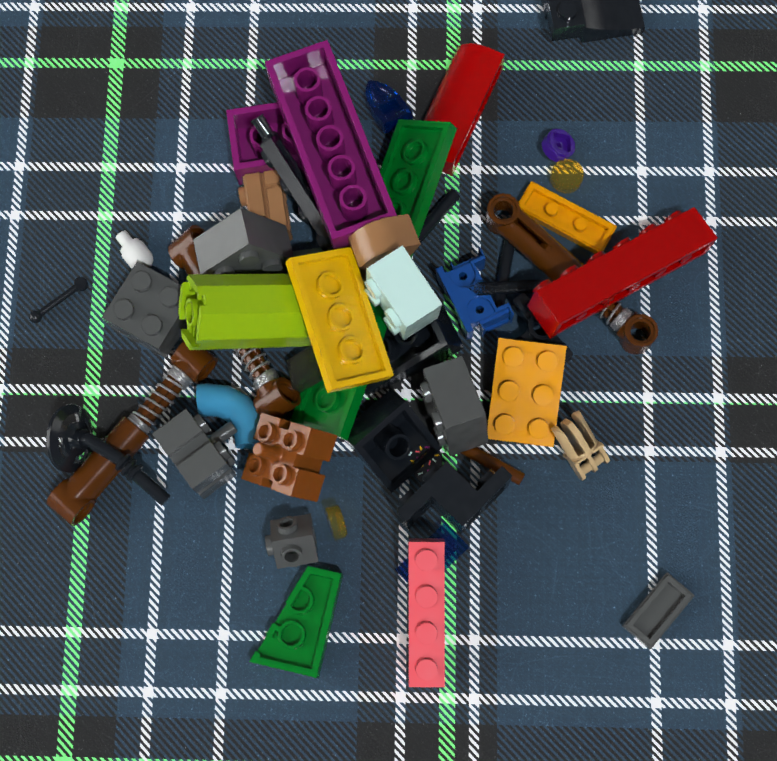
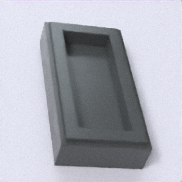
M667 572L622 627L650 650L695 595Z

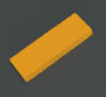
M533 181L530 182L519 201L520 208L539 225L594 254L600 251L604 252L617 228L616 225Z

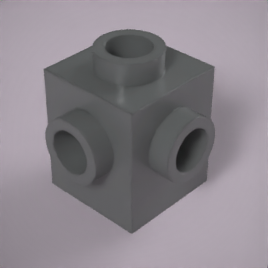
M311 514L285 516L280 519L270 520L271 535H265V544L268 556L274 555L277 569L319 562L317 539Z

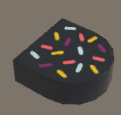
M421 443L411 448L409 454L405 457L409 465L413 463L431 445L429 443ZM440 450L414 473L420 484L424 482L422 477L435 464L439 467L443 465V457Z

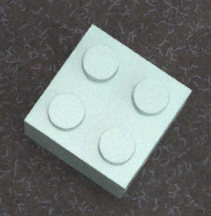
M403 245L366 269V281L364 283L367 288L364 291L374 307L381 306L386 315L383 320L394 336L399 333L402 339L405 340L438 319L442 303Z

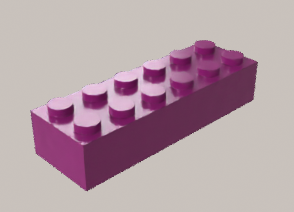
M325 40L265 61V66L271 87L333 250L351 247L348 238L359 228L382 218L397 216L329 42Z

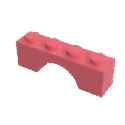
M409 538V687H445L444 538Z

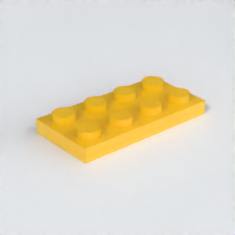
M352 247L290 257L285 264L327 394L388 380L394 376L369 298L364 291L365 286Z

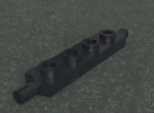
M263 114L259 115L251 123H253L262 137L260 146L263 149L261 151L263 160L271 169H276L281 177L279 182L282 189L289 197L293 196L300 206L298 207L299 215L307 225L311 223L317 233L316 240L323 251L333 250L305 175L278 133L272 130Z

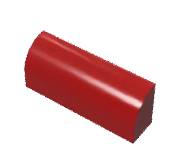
M465 43L458 47L423 121L451 122L457 128L442 170L443 173L453 176L503 70L504 53L474 43Z

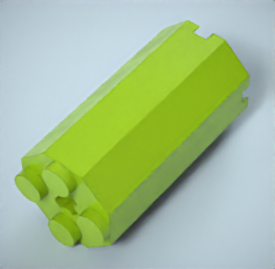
M189 274L186 277L188 282L181 284L178 314L179 320H186L187 329H181V336L189 350L312 346L289 274Z

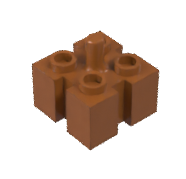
M261 413L253 438L259 442L253 446V453L249 452L241 479L260 486L269 487L271 490L291 497L318 502L325 475L319 473L323 461L330 462L337 435Z

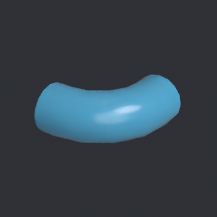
M197 384L196 403L200 416H213L227 422L231 421L237 429V433L234 434L235 448L253 449V446L259 442L253 438L260 416L254 407L252 399L228 385Z

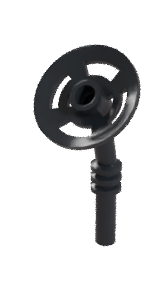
M66 404L57 409L53 414L47 428L46 448L51 463L59 471L75 472L90 455L91 450L115 464V470H122V476L127 475L126 479L128 481L133 480L161 506L171 497L170 494L142 470L143 465H136V459L131 460L132 456L130 454L125 455L93 435L91 420L82 407L75 404ZM75 413L76 421L71 422L67 427L64 426V420L69 415ZM59 437H61L60 441H61L62 451H63V453L66 455L64 458H63V456H62V454H61V452H60V448H59ZM84 453L83 457L74 463L76 456Z

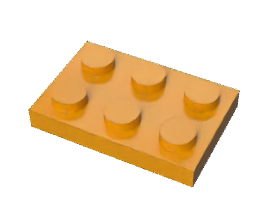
M498 337L487 423L488 439L554 447L555 435L551 428L557 425L566 345Z

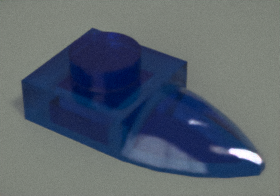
M368 81L366 98L370 106L371 115L385 133L394 130L399 119L413 120L412 110L392 87L378 81Z

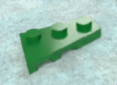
M308 566L287 599L286 605L279 617L271 625L266 633V638L249 662L319 678L343 574Z

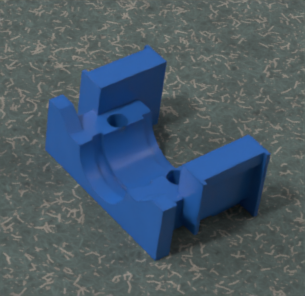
M479 247L478 256L456 266H453L451 262L449 272H445L442 266L436 269V279L443 288L444 293L449 296L467 340L473 338V328L476 326L483 337L489 331L509 322L511 324L514 317L509 303L497 308L491 295H476L477 293L474 292L475 286V291L479 288L476 283L483 282L478 272L485 269L486 261L481 247Z

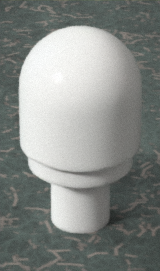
M126 230L121 231L116 236L117 241L122 246L120 250L122 258L131 269H133L136 262L148 268L152 266L153 255L143 241H140L139 238L132 239Z

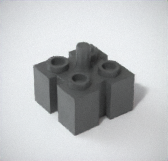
M185 409L152 433L190 487L203 499L236 476V473L231 468L236 462L222 445L223 442L237 433V429L231 421L213 432L199 413L193 417Z

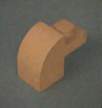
M409 214L373 221L356 230L348 238L363 281H366V269L397 248L403 245L409 256H411L421 245Z

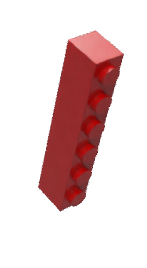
M695 207L683 213L678 210L668 216L663 224L647 226L639 233L638 237L632 240L629 237L624 238L610 252L605 254L603 251H600L590 257L586 262L587 264L579 268L577 265L569 267L555 281L551 282L550 279L544 280L533 289L534 294L527 306L548 337L552 338L706 254L718 237Z

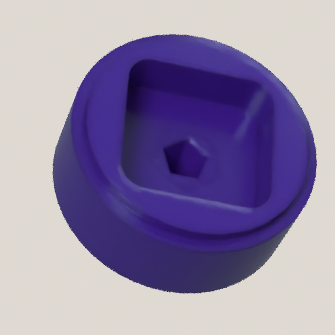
M553 129L543 138L542 149L549 159L561 163L565 162L575 152V142L566 131Z

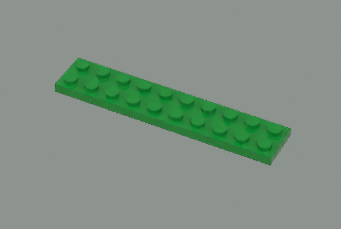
M399 119L380 170L397 216L409 214L418 238L457 128L451 122ZM370 302L383 340L387 330L383 320L386 315L380 305L374 307ZM314 354L300 392L301 402L295 407L290 421L337 435L339 439L348 440L367 384L327 394Z

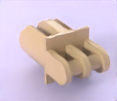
M578 410L571 414L575 424L566 418L560 422L563 431L558 426L552 427L551 430L565 452L563 457L568 460L575 474L583 481L586 479L585 475L591 470L596 472L598 470L597 466L603 462L605 464L609 463L610 459L603 448L604 444L596 440L587 422Z

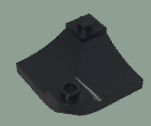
M541 0L545 20H548L552 41L580 37L581 43L643 34L645 29L639 0Z

